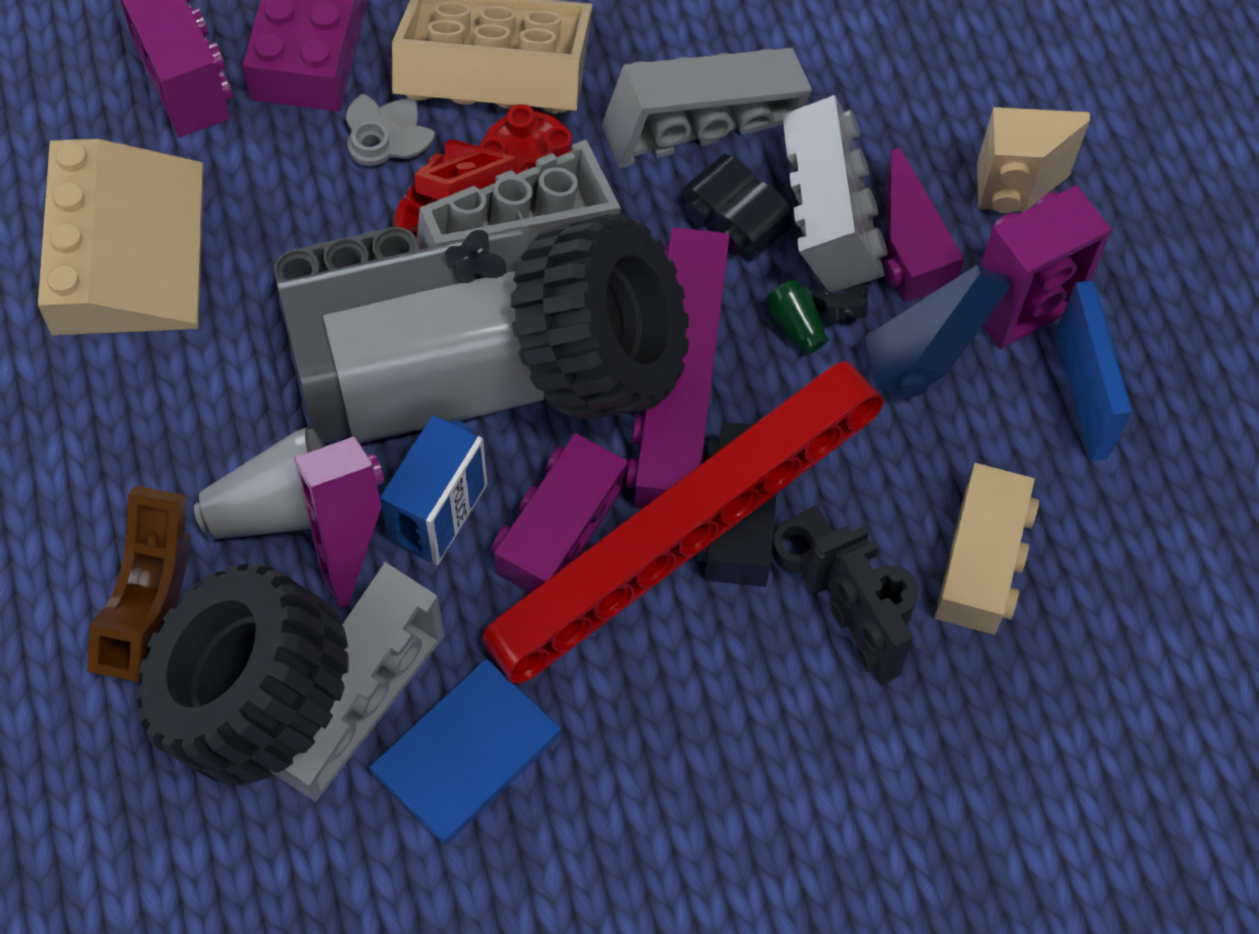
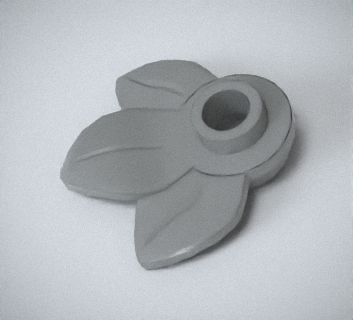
M361 94L348 107L346 113V121L352 131L348 137V150L351 157L363 165H378L387 161L390 157L402 159L415 157L427 150L435 139V132L433 130L417 126L418 111L416 100L408 97L379 107L369 96ZM370 144H375V145H376V146H373V147H366L367 145H370Z

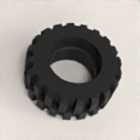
M607 214L546 229L538 234L534 241L529 244L521 256L523 262L515 270L513 281L517 283L516 290L511 293V308L515 309L516 321L512 322L514 337L518 336L521 350L518 352L523 365L529 367L532 373L529 378L534 386L541 391H545L544 398L554 407L577 419H593L651 409L659 405L677 385L676 381L682 376L685 367L682 360L688 353L689 340L686 339L689 317L688 313L684 311L683 299L686 298L683 286L678 284L675 275L678 271L673 260L666 257L664 253L666 248L660 239L651 236V230L644 224L628 216Z
M257 563L227 567L226 573L218 571L205 577L204 584L200 587L192 586L182 595L184 600L177 608L171 607L164 616L163 620L165 623L158 634L154 632L147 645L150 649L147 659L141 661L138 674L142 683L136 687V701L138 707L141 708L138 714L143 730L147 733L149 741L157 749L214 781H220L226 785H240L270 778V771L275 773L282 772L294 764L293 757L295 755L306 753L316 742L313 737L321 727L326 729L334 716L330 712L334 702L341 700L345 685L341 680L342 675L348 673L349 656L348 652L344 650L348 647L344 626L340 622V617L324 600L270 565Z

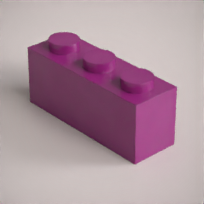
M576 433L565 448L558 446L547 463L546 473L548 474L540 486L532 485L525 493L519 506L521 514L512 527L505 525L494 540L492 552L494 553L496 574L531 593L578 558L626 486L628 461Z

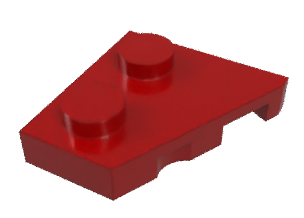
M450 139L444 143V156L443 154L435 153L429 159V163L422 166L414 174L416 193L435 198L437 201L471 186L482 189L494 184L496 176L510 170L518 174L517 157Z

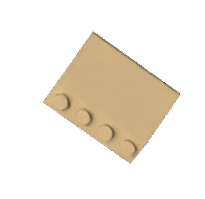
M410 0L392 41V93L403 94L413 100H426L431 97L446 98L463 105L473 104L478 101L496 103L498 106L506 109L519 104H526L531 107H542L550 113H563L568 110L577 111L583 81L592 4L555 0Z
M102 139L50 141L38 307L52 336L199 329L204 187L203 162Z

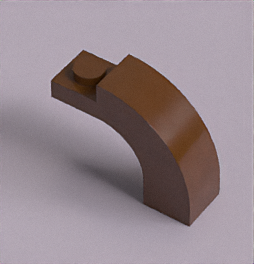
M138 485L128 493L126 538L122 566L108 603L90 623L88 672L135 682L141 680L138 672L141 661L147 659L150 652L147 645L154 632L158 634L165 623L163 618L170 608H176L183 585L190 544V535L184 533L187 495Z

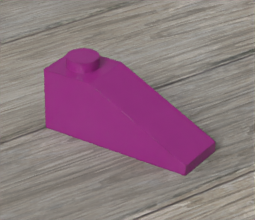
M898 147L891 150L885 177V245L887 255L884 256L883 270L888 284L892 288L897 287L906 303L931 294L959 277L964 257L902 149Z
M355 436L294 457L322 577L339 608L350 603L381 510L377 485L384 483L382 469L374 453L366 455Z

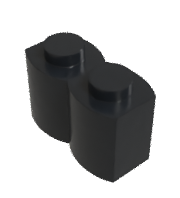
M724 153L684 186V209L689 219L699 227L705 226L713 232L730 234L728 252L733 255L739 254L743 258L753 261L791 228L793 208L788 201L771 186L758 181L745 165L728 154Z

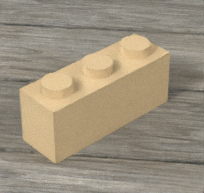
M974 463L966 485L934 619L995 635L1002 618L1012 619L1019 595L1018 589L1011 588L1013 573L1022 574L1029 551V544L1021 542L1024 527L1032 529L1039 506V499L1031 497L1035 478Z

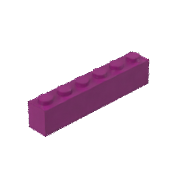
M672 227L669 246L664 245L666 248L664 253L675 264L678 271L675 275L678 284L683 286L686 298L683 299L684 311L688 313L689 327L686 328V339L689 340L688 353L682 360L685 364L682 376L676 381L677 385L659 405L647 409L646 415L636 414L633 444H641L640 459L630 458L626 485L628 489H636L635 508L643 509L702 463L730 235L728 233Z

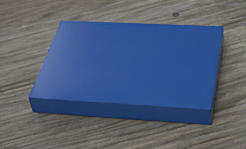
M1093 281L1076 282L1055 334L1090 460L1098 461L1108 459L1132 413V409L1096 285Z
M486 658L369 768L371 774L446 847L562 735L561 728Z

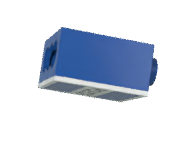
M432 415L380 496L388 541L437 566L488 485L483 438L475 435L469 426L458 420L452 419L448 422Z

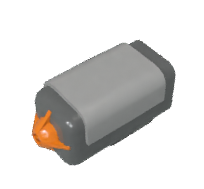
M401 227L385 228L301 247L283 253L275 263V276L312 427L322 443L355 436L359 444L423 430L432 415L448 422L452 419L462 421L544 400V391L534 386L529 378L532 374L529 367L523 365L518 352L521 350L518 336L514 337L512 322L516 321L515 309L511 308V293L516 290L517 283L513 281L515 270L523 262L521 256L526 248L540 233L529 227H516L488 234L489 252L505 260L507 273L502 277H485L470 283H458L456 269L447 266L445 251L448 247L460 246L465 239L419 250L413 233Z

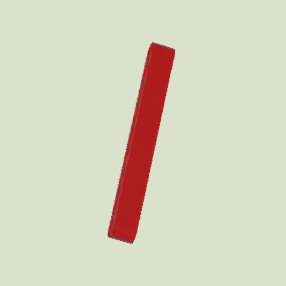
M843 361L833 365L495 619L482 635L483 645L510 682L517 684L529 681L867 426L881 411L884 398L850 362Z

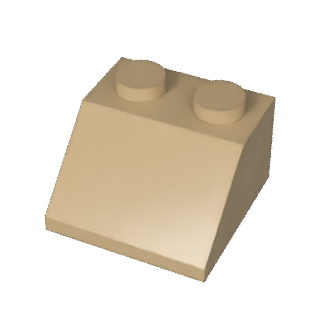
M993 107L977 162L978 209L995 210L1000 213L1024 212L1070 176L1090 121V112Z

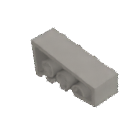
M793 48L763 49L734 54L721 53L719 55L693 58L680 57L673 60L653 62L638 61L623 65L601 126L617 166L620 169L635 165L634 156L654 151L657 159L674 154V146L698 139L700 145L705 146L718 142V139L734 129H739L741 135L782 125V114L804 107L812 89Z
M834 95L782 114L787 157L791 166L796 171L789 175L791 188L799 203V206L794 207L795 222L798 227H801L804 237L797 239L800 254L826 289L832 293L885 276L881 257L887 255V249L879 228L874 229L872 217L878 215V209L872 191L869 187L865 188L863 177L869 175V169L860 148L856 149L854 138L860 136V130L851 109L844 111Z
M585 139L573 144L571 152L559 157L551 153L536 160L535 167L515 174L513 170L496 176V182L487 187L479 189L471 186L420 207L417 244L420 250L465 239L474 230H483L490 234L516 227H529L541 233L555 226L607 214H620L621 207Z
M387 562L383 564L342 624L348 642V647L344 650L348 652L349 668L348 673L342 675L341 681L344 683L345 689L341 700L335 701L330 711L334 716L326 729L321 727L313 737L316 741L306 753H298L293 757L294 764L282 772L275 773L270 771L315 803L444 638L438 596Z

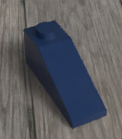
M977 264L865 335L864 339L876 387L904 398H912L922 395L928 390V386L945 377L1011 287L1009 277Z

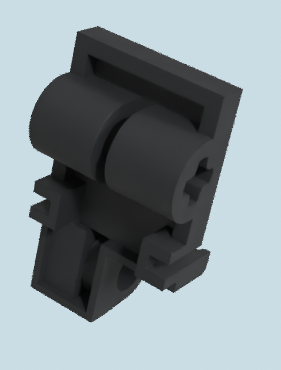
M815 505L782 523L777 528L772 545L773 558L784 570L805 572L806 578L804 582L812 595L828 588L831 589L832 595L829 600V606L834 619L841 628L848 627L856 641L854 644L855 653L863 669L866 672L873 671L880 685H883L900 676L914 637L908 629V624L918 599V584L913 575L902 567L885 565L873 569L868 560L876 557L879 547L875 541L870 543L867 527L864 526L851 532L847 525L833 532L818 505ZM790 535H800L806 539L811 549L804 554H792L784 548L782 541Z

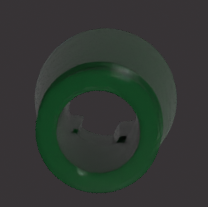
M791 280L773 290L765 298V302L769 307L767 314L795 345L801 349L804 355H809L828 343L829 338L825 334V329L808 287H802L798 280Z

